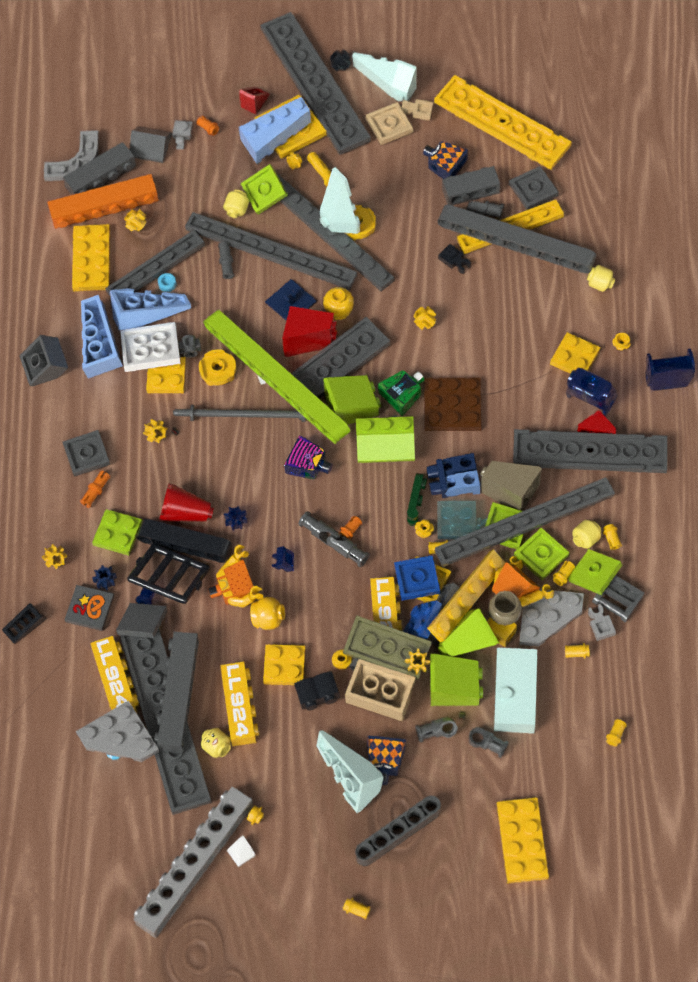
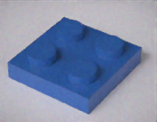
M433 555L394 562L402 601L440 594Z
M435 600L416 605L411 610V618L404 627L403 632L422 639H428L431 632L427 627L438 615L442 603Z

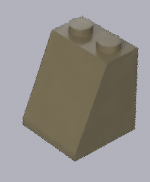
M491 461L489 466H485L480 474L482 476L480 481L481 493L504 506L523 511L540 486L542 468L539 466Z

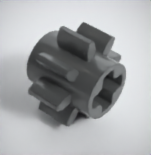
M194 335L183 336L182 341H178L180 354L184 353V356L187 358H193L197 356V351H201L200 339H196Z

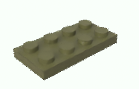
M356 615L343 654L413 676L416 680H419L422 670L419 671L418 675H416V671L413 669L408 671L410 664L405 663V659H410L409 652L411 651L414 654L417 652V649H420L422 654L428 653L432 642ZM414 659V665L417 663L421 665L422 659Z

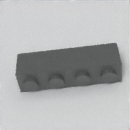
M122 142L63 177L65 187L71 195L103 187L105 184L116 180L122 174L136 167L135 157Z

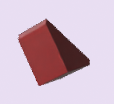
M257 87L240 89L241 108L257 114L270 93Z
M598 410L578 424L577 432L616 434V428Z

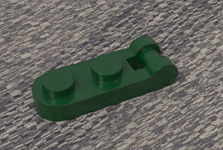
M416 473L408 505L407 523L410 526H415L418 522L417 509L423 503L421 491L422 489L425 490L427 485V478H424V474Z

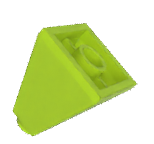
M477 608L469 610L445 641L439 643L438 651L441 655L453 657L490 647L499 642L482 612Z

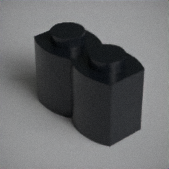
M332 671L294 683L302 710H314L319 704H333L340 698Z

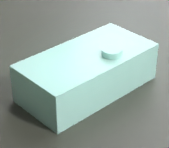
M497 648L494 731L534 733L537 649Z

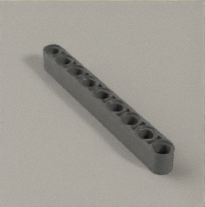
M444 205L437 221L439 226L581 273H590L597 257L596 253L592 250L452 205Z

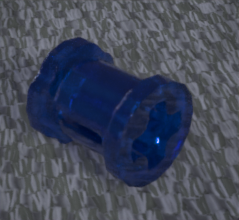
M142 588L135 600L138 604L152 605L151 601L155 592Z

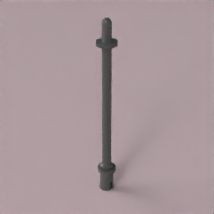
M191 404L190 409L173 410L174 416L190 417L191 421H194L195 417L298 418L302 422L307 420L298 411L195 409L194 404Z

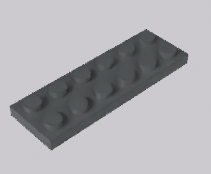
M365 317L291 374L320 399L325 395L324 378L350 376L388 347L390 340Z

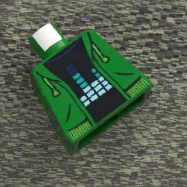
M400 371L378 384V393L403 416L420 398L421 387L419 384L424 381V377L420 372L410 376L405 371Z

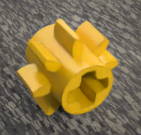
M132 209L124 218L126 221L125 227L131 232L133 230L140 231L147 222L145 220L146 214L140 209L138 211Z
M429 306L426 309L420 307L414 313V323L421 330L424 327L430 329L436 322V313Z
M151 419L150 423L144 425L145 431L143 434L148 436V441L160 443L161 439L166 438L165 434L168 428L162 426L163 421L158 420L156 422Z
M52 544L48 549L44 548L45 555L42 558L46 561L45 564L48 568L53 565L57 569L58 566L65 565L64 558L68 556L63 552L64 548L62 546L56 548Z
M417 649V652L414 654L410 651L409 656L411 658L405 659V663L410 664L408 671L413 669L416 671V675L421 670L426 672L425 665L430 664L429 660H425L428 653L422 654L420 649ZM414 659H422L421 665L418 663L414 665Z

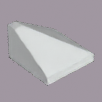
M244 836L240 837L227 850L238 867L256 856Z

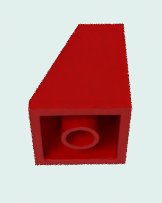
M290 306L282 337L284 357L323 350L335 341L338 330H336L337 321L334 320V313Z

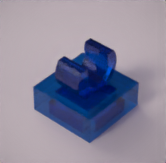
M284 546L278 547L277 553L272 555V558L277 560V563L272 564V567L277 570L283 569L286 572L294 571V553Z

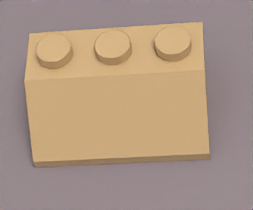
M358 659L345 693V700L348 704L403 721L416 678Z

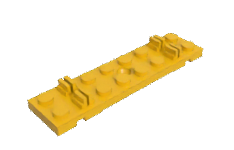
M456 75L451 78L434 98V103L550 170L553 169L571 147L572 142L561 135H555L554 131L488 95L474 85L466 84L465 80Z

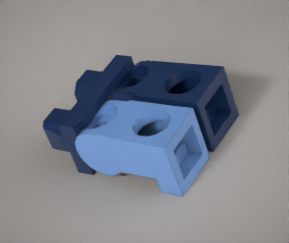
M474 453L443 460L437 459L436 464L426 467L428 479L439 478V481L429 483L431 495L442 494L443 499L448 498V496L466 493L480 494V483Z

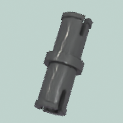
M221 242L218 245L220 253L219 264L222 267L224 279H231L234 276L233 257L230 253L229 242Z

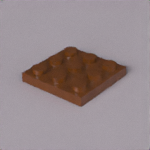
M424 378V431H481V378Z

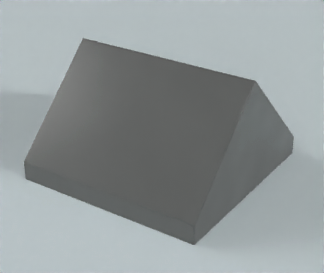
M138 126L131 130L129 150L135 158L163 163L172 132Z

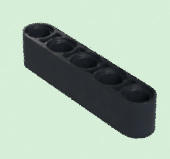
M150 519L142 520L136 536L137 540L145 544H157L173 551L220 563L226 562L232 546L229 540Z

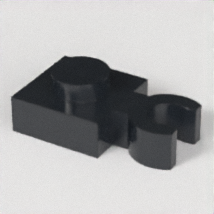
M449 244L438 255V259L451 269L454 266L458 267V271L461 274L465 273L463 265L471 267V261L465 259L464 253L452 244Z

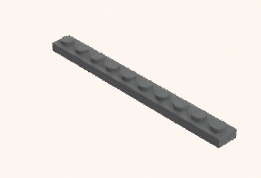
M277 173L288 196L280 200L284 206L378 290L382 292L394 282V276L345 233L332 232L328 227L325 228L320 222V211Z
M192 212L185 225L187 231L191 232L194 230L198 235L220 243L229 242L231 247L348 290L351 289L357 278L356 271Z
M605 477L435 547L434 551L442 567L611 498L615 492Z

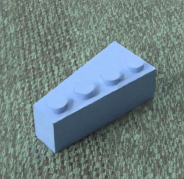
M302 97L239 127L240 140L257 165L262 162L266 155L272 154L276 147L287 142L291 135L297 134L311 122L310 109Z
M99 295L82 300V369L87 378H91L122 367L123 364Z

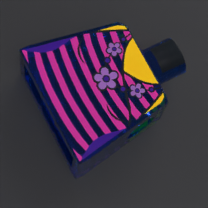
M299 435L284 464L286 474L314 480L319 471L329 474L333 464L325 461L326 455L323 448Z

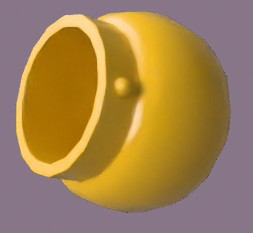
M334 287L326 292L323 298V307L326 312L334 313V319L342 320L351 313L354 307V299L347 289Z
M264 597L256 602H252L250 614L253 626L264 630L278 628L282 620L285 619L284 605L280 604L273 597Z

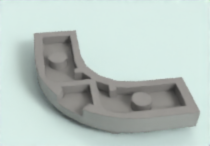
M98 130L80 131L79 152L70 160L44 162L45 181L63 180L65 175L96 158L99 150Z

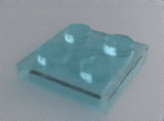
M437 501L438 539H457L476 531V501Z

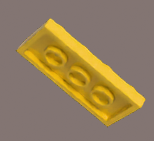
M109 224L73 226V291L106 290L105 288L110 286Z
M538 798L497 802L507 884L548 879Z

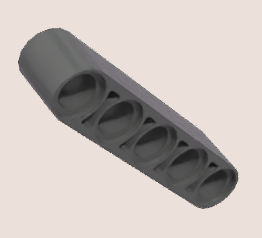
M435 796L424 798L361 842L355 849L357 863L361 866L371 865L435 820L441 812L440 800ZM428 805H435L437 809L429 811L426 807ZM413 816H417L420 818V821L414 823L411 822L409 819ZM395 828H402L404 830L401 834L393 832ZM380 839L387 841L384 846L376 844ZM362 851L370 853L367 858H363L359 854Z

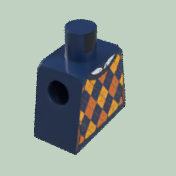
M441 141L436 148L427 145L423 155L429 157L428 168L440 178L445 179L449 176H456L468 160V149Z
M368 735L369 762L382 773V785H388L389 775L398 776L406 750V739Z

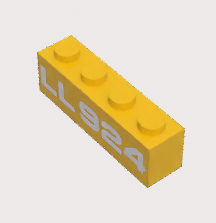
M394 577L370 579L373 621L402 631V622L397 620V614L401 613L400 602H396L395 597L399 595L398 584H394Z
M110 636L91 642L90 644L111 710L129 701L137 713L135 706H138L139 703L136 694L132 695L130 688H133L130 676L126 677L124 672L128 668L125 659H120L119 653H122L119 641L115 642L114 637Z
M244 662L220 665L232 747L256 743L255 736H259L258 725L253 724V717H256L255 705L250 704V699L254 698L252 686L248 687L247 680H251L250 670L245 668Z

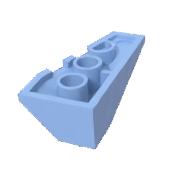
M129 288L110 290L113 319L118 330L138 328L191 308L186 294L163 292L159 295L152 294L148 290H145V293H139Z

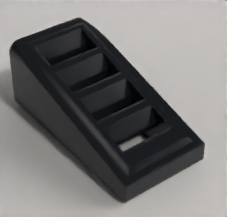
M29 603L2 631L16 644L38 627L46 618L35 605ZM31 613L36 616L34 619L30 616ZM24 618H27L30 622L28 625L23 620ZM18 623L24 627L23 630L17 626ZM14 628L18 634L15 636L10 629Z

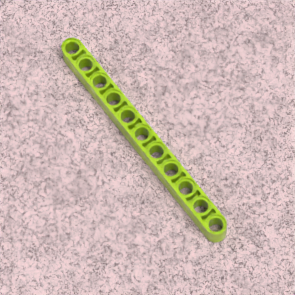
M220 310L215 311L203 321L209 332L331 442L336 444L350 433L349 426Z

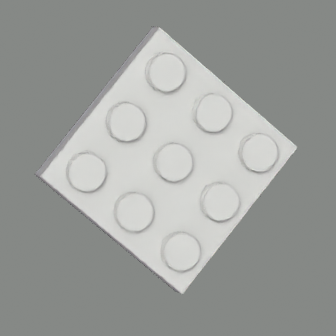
M175 322L120 330L125 372L181 364Z

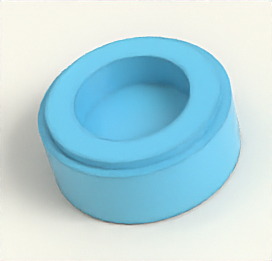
M165 273L158 278L160 290L170 292L175 289L177 283L174 275Z

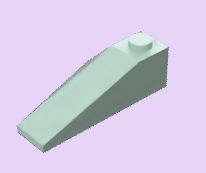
M353 53V66L395 100L402 102L403 100H410L417 88L416 66L401 60L390 62L387 58L383 57L379 60L375 59L372 55Z
M336 167L332 169L322 201L320 222L332 232L358 234L360 232L359 217L355 216L353 212L356 207L349 198L352 194L348 180Z
M319 731L317 740L318 750L327 766H332L335 781L337 783L341 782L345 790L343 795L356 813L361 812L380 792L383 781L382 773L371 762L325 731Z

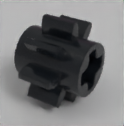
M344 49L342 51H334L330 56L331 67L337 72L339 69L342 71L347 70L351 64L350 54Z

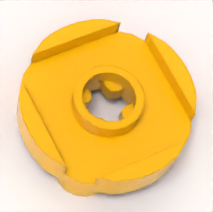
M355 205L354 215L358 216L359 221L363 222L360 224V232L358 234L345 233L352 240L366 238L375 232L376 217L370 208L367 207L366 209L362 205Z
M220 349L207 352L199 362L200 376L210 386L224 385L233 381L236 373L234 357ZM217 364L222 367L220 370H214L213 368Z

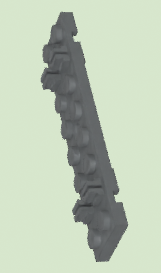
M514 429L513 463L555 469L667 473V436L652 435V437H644V435L543 430L530 432V430ZM592 448L594 452L589 453L587 449Z

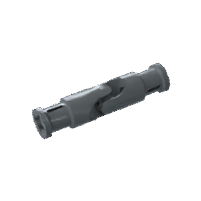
M309 511L305 512L298 523L300 527L304 526L311 531L313 536L334 548L339 554L347 559H352L357 563L358 567L364 566L369 559V552L359 549L357 544L342 536L322 520H317L311 516Z

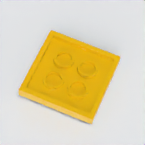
M297 95L281 103L280 105L254 117V120L300 98L301 96ZM311 110V122L297 134L291 135L283 145L280 144L274 149L281 159L290 155L291 152L294 153L327 135L326 130Z

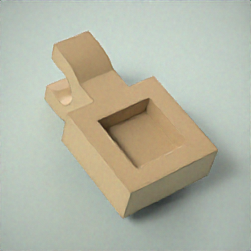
M416 99L415 103L403 100L402 111L405 115L413 113V118L430 121L433 102Z

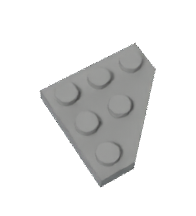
M554 590L553 598L546 599L543 597V599L523 607L519 645L539 647L553 634L555 635L566 627L573 619L582 615L584 593Z
M129 701L76 731L79 739L88 751L103 752L106 755L120 758H131L139 762H143L159 752L158 747Z

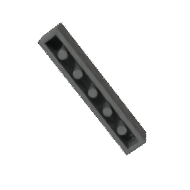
M174 632L173 638L169 639L168 648L171 650L170 657L166 658L168 674L164 675L163 687L166 688L165 694H161L160 706H163L162 713H158L157 724L160 725L159 732L155 733L154 739L159 751L183 753L199 646L197 633Z

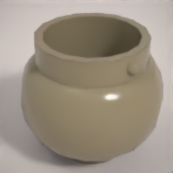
M500 591L490 600L488 610L490 617L497 624L511 625L521 616L522 606L521 601L515 594L510 591Z

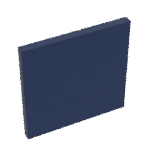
M292 279L265 301L269 307L286 321L290 306L309 309L317 302L316 299Z

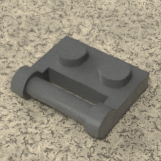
M615 575L603 594H596L592 603L595 605L601 604L607 610L621 617V620L626 623L645 593ZM605 594L625 605L627 609L624 611L604 599L603 596Z

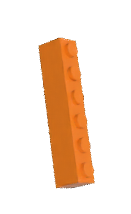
M149 174L51 200L47 203L54 228L56 229L75 223H82L89 219L100 218L104 215L116 214L119 211L134 209L145 204H152L158 201V195L152 175Z

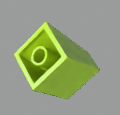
M367 375L328 377L323 379L324 394L328 407L347 425L355 423L358 418L379 416L381 403L379 398L374 396L375 387L373 381L369 382Z
M430 654L431 706H479V699H483V686L479 687V680L483 679L482 668L478 667V661Z

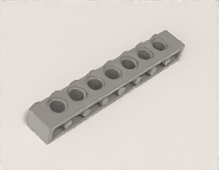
M231 787L229 791L226 790L222 794L221 802L217 807L214 806L210 810L207 821L198 826L193 840L189 839L183 848L184 852L173 860L170 871L168 873L165 872L161 876L158 887L149 892L146 898L147 902L134 913L135 924L154 938H157L253 807L252 799L234 787ZM227 808L234 809L232 814L227 815L224 813ZM216 824L222 825L219 831L212 830V827ZM202 841L210 842L209 846L204 848L200 847V843ZM191 857L198 858L194 864L187 863ZM178 874L186 875L181 881L175 880ZM165 891H173L171 897H163ZM154 907L161 908L160 912L156 915L150 913Z

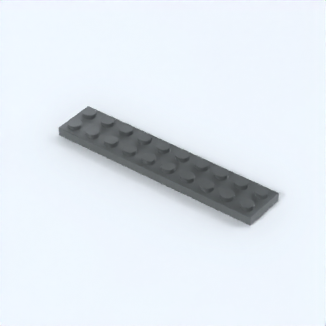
M292 12L261 24L260 27L263 34L311 111L326 130L327 136L338 154L341 155L370 142V135Z
M159 629L154 638L120 635L147 731L153 741L155 733L159 732L160 725L157 724L158 713H162L163 706H160L161 694H165L166 688L163 687L164 675L168 674V669H166L167 654ZM187 723L183 753L159 751L155 754L172 815L211 803Z

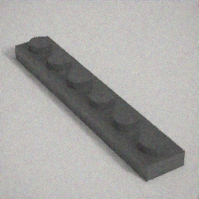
M194 230L105 288L107 294L110 296V290L127 288L134 289V292L138 291L204 247L205 242Z

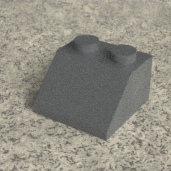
M39 335L20 355L28 383L32 387L57 379L68 369L57 337Z

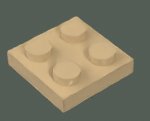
M398 102L366 115V120L381 145L413 132V127Z

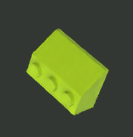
M413 416L356 419L358 463L415 461Z

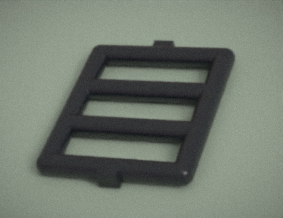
M152 544L143 557L139 556L136 560V566L129 574L127 580L159 595L186 604L193 593L201 588L202 580L209 572L210 566L160 545ZM155 552L165 556L148 581L138 578V575ZM172 559L182 563L165 588L155 584ZM190 566L200 570L183 595L173 592Z

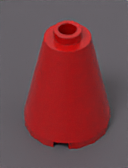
M168 483L159 520L206 522L207 518H212L214 508L210 507V502L172 483Z

